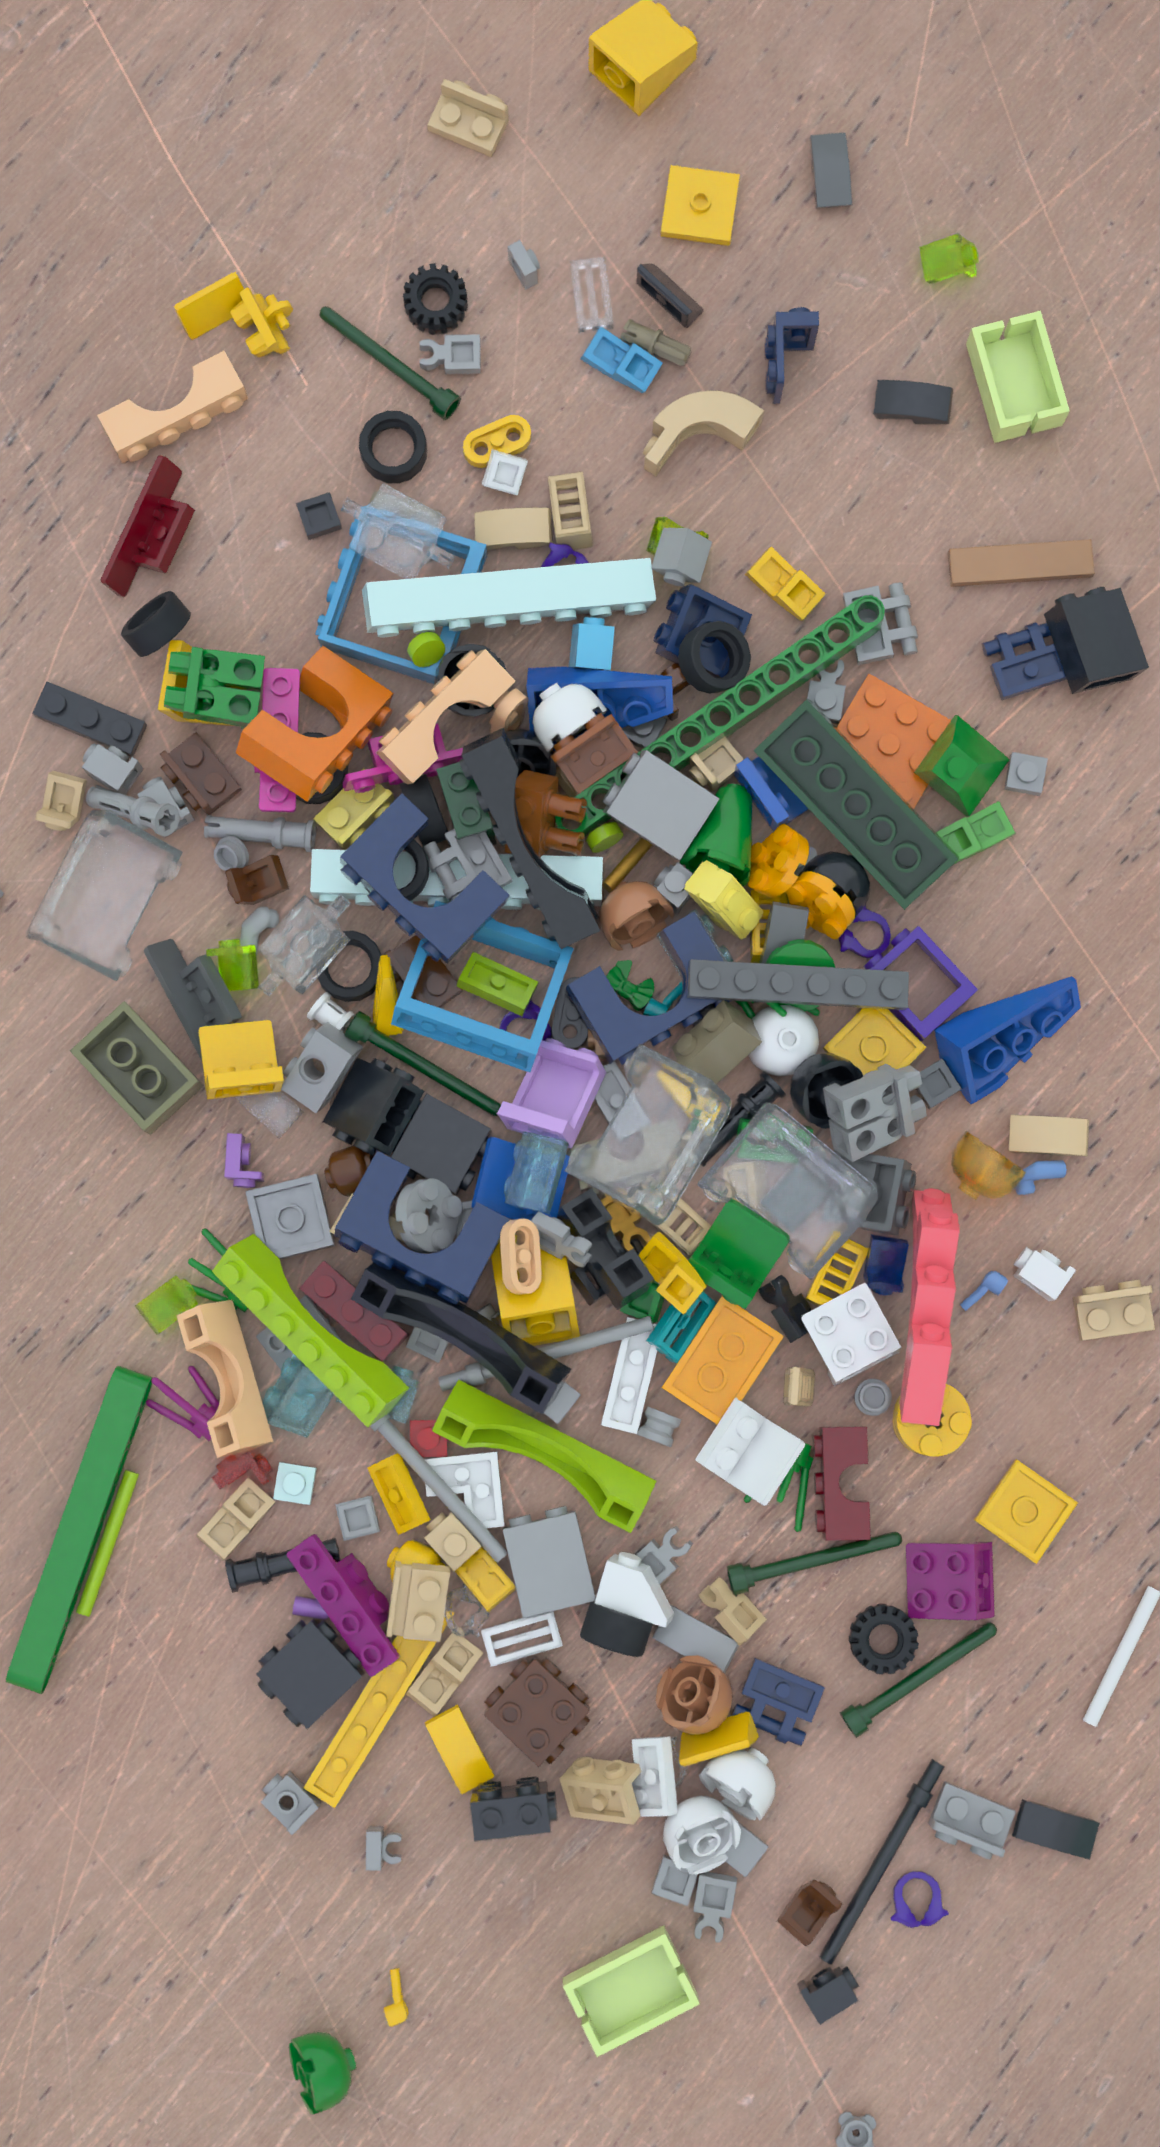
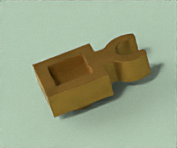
M620 1188L600 1200L612 1217L611 1228L615 1237L618 1235L621 1237V1246L628 1252L634 1249L630 1241L638 1239L645 1247L651 1240L647 1231L635 1226L641 1221L642 1216L624 1190Z

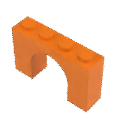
M322 646L303 666L300 675V691L329 710L337 719L341 730L332 736L323 738L304 736L295 732L262 709L241 732L236 749L237 755L307 802L317 791L322 794L328 788L333 779L332 774L337 769L343 771L353 757L352 752L357 747L363 749L371 738L372 730L376 725L380 728L383 727L392 713L389 705L394 693L325 646Z

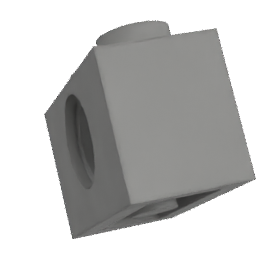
M328 1022L317 1030L315 1028L309 1030L301 1042L300 1046L305 1049L299 1059L294 1057L283 1072V1075L287 1078L281 1090L315 1113L328 1105L363 1049L362 1045L344 1036L343 1032ZM314 1058L323 1063L324 1073L319 1072L313 1064Z

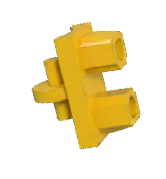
M248 287L239 293L242 301L230 313L240 328L245 330L253 323L259 331L246 339L249 350L259 358L272 351L284 354L290 347L281 330H286L290 327L287 317L293 311L290 302L287 300L278 302L274 294L264 299L262 294H253Z

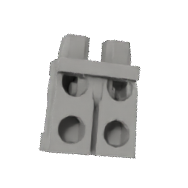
M888 1064L877 1067L878 1070L868 1072L861 1079L846 1085L839 1086L834 1083L824 1087L823 1092L827 1115L831 1118L828 1121L833 1148L854 1162L897 1141L902 1135L908 1137L915 1134L914 1123L927 1116L923 1100L916 1095L909 1096L910 1091L922 1085L921 1074L918 1070L910 1065L896 1070Z

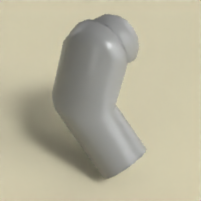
M266 906L259 907L243 921L240 940L241 955H258L259 934L266 928H275L279 923V914L276 910L269 909Z

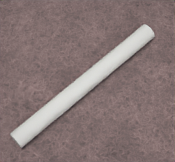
M1150 1586L1147 1587L1083 1721L1097 1727L1160 1597V1591Z

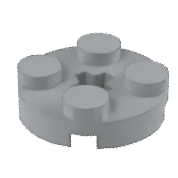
M434 1178L421 1179L406 1185L402 1189L396 1204V1221H402L405 1233H400L404 1243L417 1253L442 1251L452 1244L457 1231L458 1217L462 1213L460 1199L457 1196H453L450 1189L443 1182ZM426 1209H428V1212H429V1217H430V1218H429V1222H428V1216L425 1214V1210H426Z

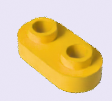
M508 415L470 432L463 443L465 459L474 467L486 468L492 449L510 455L523 452L531 442L530 425L521 416ZM515 432L520 435V438L517 441H510L507 436ZM478 447H485L488 452L485 455H477L475 450Z

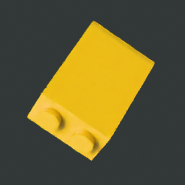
M640 0L589 36L588 71L640 116L696 59L698 42L693 32L686 26L680 27L671 18L669 11L662 4H655L652 0Z
M515 1234V1243H517V1235H516V1234ZM499 1241L491 1260L503 1328L533 1346L579 1337L580 1333L566 1256L561 1260L540 1249L542 1279L539 1287L529 1294H514L506 1288L503 1282L501 1245ZM517 1270V1277H518V1280H519L520 1274H519V1272H518V1270Z

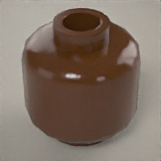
M354 1145L332 1153L328 1161L329 1167L325 1168L324 1171L329 1187L331 1189L336 1188L340 1194L350 1197L352 1193L354 1194L374 1155L372 1156Z

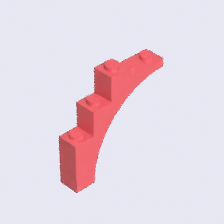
M929 1188L923 1191L913 1190L912 1288L906 1357L899 1404L901 1422L939 1426L952 1350L949 1328L956 1291L953 1269L960 1229L957 1213H953L950 1194L938 1189Z

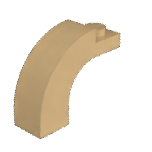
M702 391L681 397L665 407L653 420L652 433L656 436L649 440L643 451V455H645L644 469L657 476L676 447L686 438L696 434L708 433L717 435L743 451L761 425L764 410L741 396L722 391Z

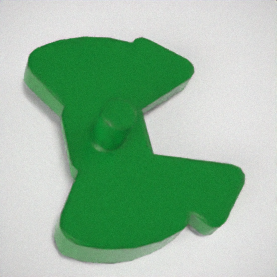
M618 961L606 977L618 995L629 1000L636 1011H641L648 1004L655 991L654 980L649 978L638 985L631 983L627 979L632 961Z

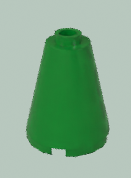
M728 784L725 787L719 788L715 796L720 798L679 860V863L681 865L684 864L686 869L694 873L700 864L707 860L718 866L719 869L732 874L743 887L747 885L751 876L753 798L745 787L739 784Z

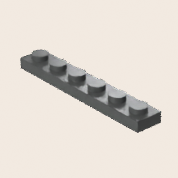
M693 959L688 963L687 998L906 1010L908 1008L909 972Z

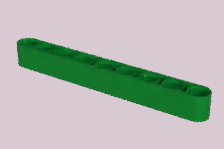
M116 1366L111 1376L6 1676L7 1683L39 1694H43L46 1689L152 1387L153 1377L121 1366Z

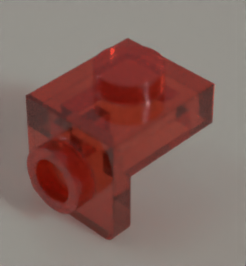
M250 1450L239 1458L234 1454L222 1460L215 1466L219 1472L211 1477L219 1489H224L252 1469L264 1486L273 1481L269 1475L273 1468L261 1452L255 1455Z

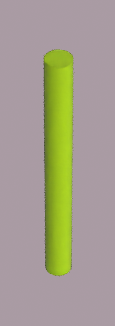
M124 1471L76 1610L78 1614L90 1617L139 1476L136 1472Z

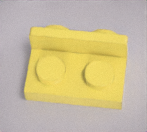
M376 784L373 790L364 793H355L354 790L344 791L343 788L313 820L343 850H347L395 801L393 793L389 789H385L381 784Z

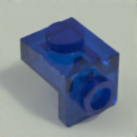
M871 1234L863 1277L865 1283L874 1293L880 1295H892L893 1292L903 1293L904 1283L902 1277L909 1247L906 1239Z

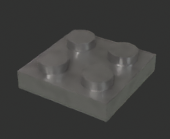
M318 1174L245 1191L255 1235L279 1259L335 1246L333 1235L329 1232L331 1227Z

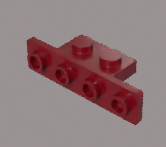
M157 456L100 580L102 584L121 597L126 596L139 567L164 574L167 573L195 512L187 503L171 499L182 475V470L166 456Z

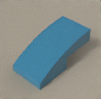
M603 327L597 330L580 358L601 373L643 394L663 363L635 343L629 346Z

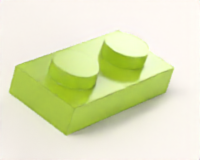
M472 952L458 979L457 987L523 1016L537 989L539 981Z

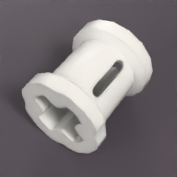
M325 992L315 1002L307 1014L309 1020L315 1019L322 1025L328 1022L341 1032L346 1030L355 1016L351 1011L346 1012L332 1001L331 994Z

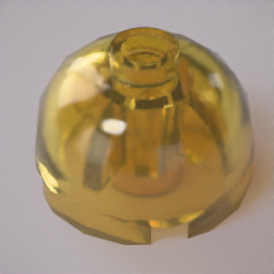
M965 1131L952 1153V1170L961 1181L958 1188L975 1200H977L979 1195L990 1199L1002 1198L1010 1194L1027 1174L1021 1167L991 1146L979 1141V1138L968 1131Z

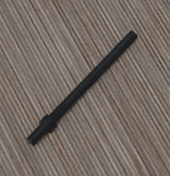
M931 1759L918 1784L913 1783L906 1796L909 1798L908 1802L819 1957L830 1965L834 1963L922 1807L926 1808L933 1796L930 1792L945 1768L936 1760Z

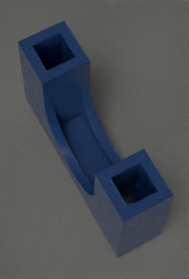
M401 793L340 856V863L344 866L340 871L354 885L361 882L370 891L367 895L368 898L380 910L384 911L388 908L398 917L394 922L408 936L415 933L424 942L421 948L434 961L438 962L442 959L448 964L505 905L510 895L482 870L454 900L445 905L422 907L407 900L395 884L393 867L402 851L428 826L429 818Z
M695 912L664 928L659 934L678 966L682 977L680 999L670 1011L656 1016H645L631 1011L621 1002L600 966L567 985L565 990L604 1052L609 1064L619 1060L621 1065H624L640 1055L637 1048L649 1041L653 1047L672 1036L669 1031L671 1028L680 1023L684 1029L703 1018L700 1011L710 1005H713L715 1008L723 1001L687 998L689 961L691 959L724 961Z
M377 1151L335 1227L334 1236L339 1238L338 1243L352 1252L357 1253L361 1249L372 1255L371 1260L385 1269L391 1270L393 1266L405 1272L404 1277L415 1285L424 1287L425 1284H428L438 1289L439 1292L437 1294L450 1303L458 1304L461 1301L467 1304L500 1241V1233L503 1226L510 1219L476 1202L459 1236L449 1247L429 1254L417 1253L407 1249L394 1237L389 1225V1213L409 1177L410 1167Z

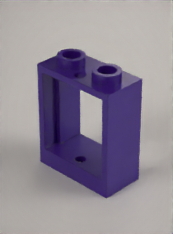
M917 926L911 933L905 928L890 942L894 948L888 954L883 956L880 952L877 953L863 967L870 970H885L916 942L958 987L954 993L922 1022L909 1008L906 1010L889 1009L922 1042L971 998L978 989L930 937Z

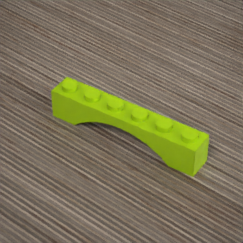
M255 1234L230 1246L212 1270L367 1428L391 1412L408 1391L409 1387L384 1362L366 1356L349 1347L329 1333L310 1315L290 1288L283 1273L280 1259Z
M459 1379L432 1429L434 1433L464 1448L485 1447L503 1449L541 1462L570 1482L589 1502L598 1517L629 1533L632 1532L657 1482Z

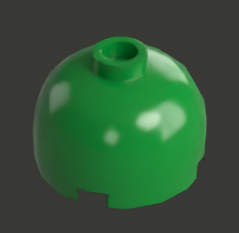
M324 2032L308 2033L291 2039L292 2042L289 2043L291 2066L295 2081L300 2079L304 2089L303 2092H300V2095L307 2110L314 2115L339 2104L346 2097L350 2089L351 2071L356 2070V2063L349 2047L343 2049L337 2038Z

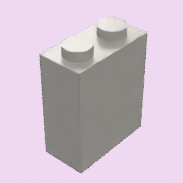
M642 750L639 755L633 753L622 770L626 773V776L621 784L618 786L614 783L606 793L602 802L607 806L603 812L672 858L680 860L720 798L649 751Z
M567 1506L546 1510V1518L532 1521L530 1514L509 1519L510 1526L503 1528L523 1618L592 1602L596 1599L576 1511L568 1512Z

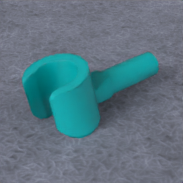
M682 981L664 998L662 1003L651 998L643 1015L656 1016L666 1013L672 1003L681 995Z

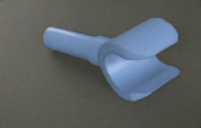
M997 1271L988 1272L981 1285L977 1287V1290L967 1297L960 1306L967 1311L988 1290L998 1296L1008 1283L1007 1278Z

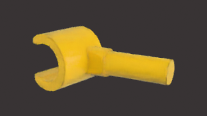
M399 1969L390 1970L394 2003L384 2007L386 2020L391 2027L406 2021L409 2015L408 2007L403 2000Z

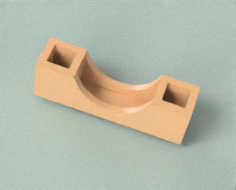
M222 351L193 366L192 387L186 398L175 407L163 411H150L139 407L128 399L97 416L123 464L127 461L134 462L142 459L148 454V450L160 444L164 446L175 442L181 433L191 428L200 429L210 423L212 417L222 412L231 413L239 409L248 398L245 388L225 351Z
M486 649L478 651L476 654L472 650L469 651L456 664L460 670L451 679L444 676L432 687L430 691L434 696L425 705L421 701L416 703L405 714L408 721L399 730L394 726L379 740L382 747L376 754L404 783L413 784L439 758L434 746L433 734L436 722L444 710L455 703H469L482 709L490 707L515 682Z
M226 1300L201 1304L176 1315L186 1351L202 1357L211 1366L219 1382V1407L214 1416L207 1422L216 1457L220 1458L251 1451L273 1442L233 1301Z

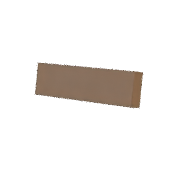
M1092 539L951 548L948 551L951 587L1091 578L1095 574Z

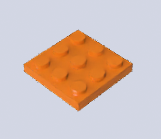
M868 673L838 724L837 729L914 809L928 786L914 772L951 720Z

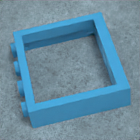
M363 506L360 517L356 516L354 523H351L349 535L353 538L349 549L343 548L338 562V569H341L338 581H332L326 597V602L330 604L326 616L321 614L318 618V627L315 635H318L320 647L325 646L332 652L434 684L435 672L442 658L430 667H418L410 660L336 637L373 530L464 558L466 561L461 574L482 572L487 558V546L471 539ZM443 626L440 635L446 648L443 656L456 648L462 631H450L449 626Z
M436 900L433 907H439L447 903ZM491 918L472 938V940L555 968L531 1038L527 1039L412 999L428 956L421 948L424 942L420 940L395 1005L391 1025L531 1073L574 948L567 946L561 949L556 939L550 941L544 937L532 934L522 927H512L498 922L494 918Z

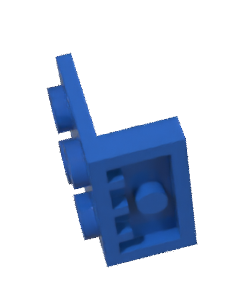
M759 756L752 761L747 757L736 765L734 776L740 785L745 787L752 796L754 805L773 832L781 824L787 825L809 810Z
M489 1137L471 1206L474 1208L476 1202L511 1220L528 1219L531 1221L538 1211L549 1217L557 1218L572 1157L562 1153L541 1152L499 1138Z

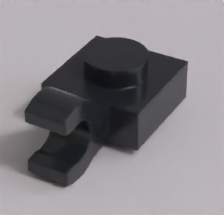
M783 1275L778 1276L771 1283L769 1282L759 1288L761 1297L767 1303L774 1304L777 1307L771 1313L790 1343L808 1333L802 1322V1316L812 1310L802 1293L797 1296L793 1295L789 1283Z

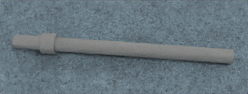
M647 1316L538 1349L556 1359L652 1331L654 1326L651 1316ZM476 1362L466 1365L465 1370L439 1377V1384L441 1390L446 1391L453 1389L458 1379L471 1386H477L486 1383L487 1378L494 1376L483 1365Z
M386 1414L370 1426L374 1432L378 1430L498 1563L508 1552L389 1421L391 1416Z

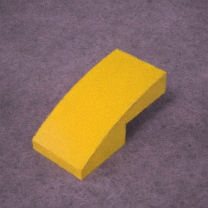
M772 547L767 548L745 573L764 593L800 621L810 613L826 594L801 569L796 571Z
M660 1232L651 1238L638 1255L654 1280L660 1284L656 1291L683 1315L707 1287L685 1256Z
M458 1704L425 1721L426 1728L461 1795L495 1777Z

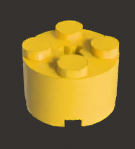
M946 1384L940 1424L936 1427L901 1422L900 1396L896 1400L892 1419L893 1430L898 1440L908 1450L919 1455L939 1457L952 1453L966 1440L972 1426L971 1412L963 1395L954 1387Z

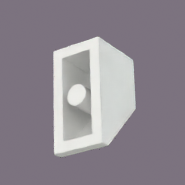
M620 1552L619 1555L614 1554L606 1562L595 1604L666 1628L673 1619L674 1611L650 1566L640 1563L641 1558L631 1553Z

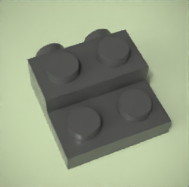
M834 1149L831 1169L843 1181L824 1200L821 1220L828 1223L898 1236L900 1228H906L909 1220V1207L904 1206L906 1193L912 1192L916 1183V1172L911 1170L912 1164L904 1159L868 1154L852 1162Z

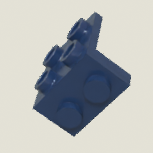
M797 307L790 309L789 312H776L773 325H767L765 360H768V372H766L765 388L766 394H772L773 404H780L784 387V351L814 350L819 329V311H810L808 308Z

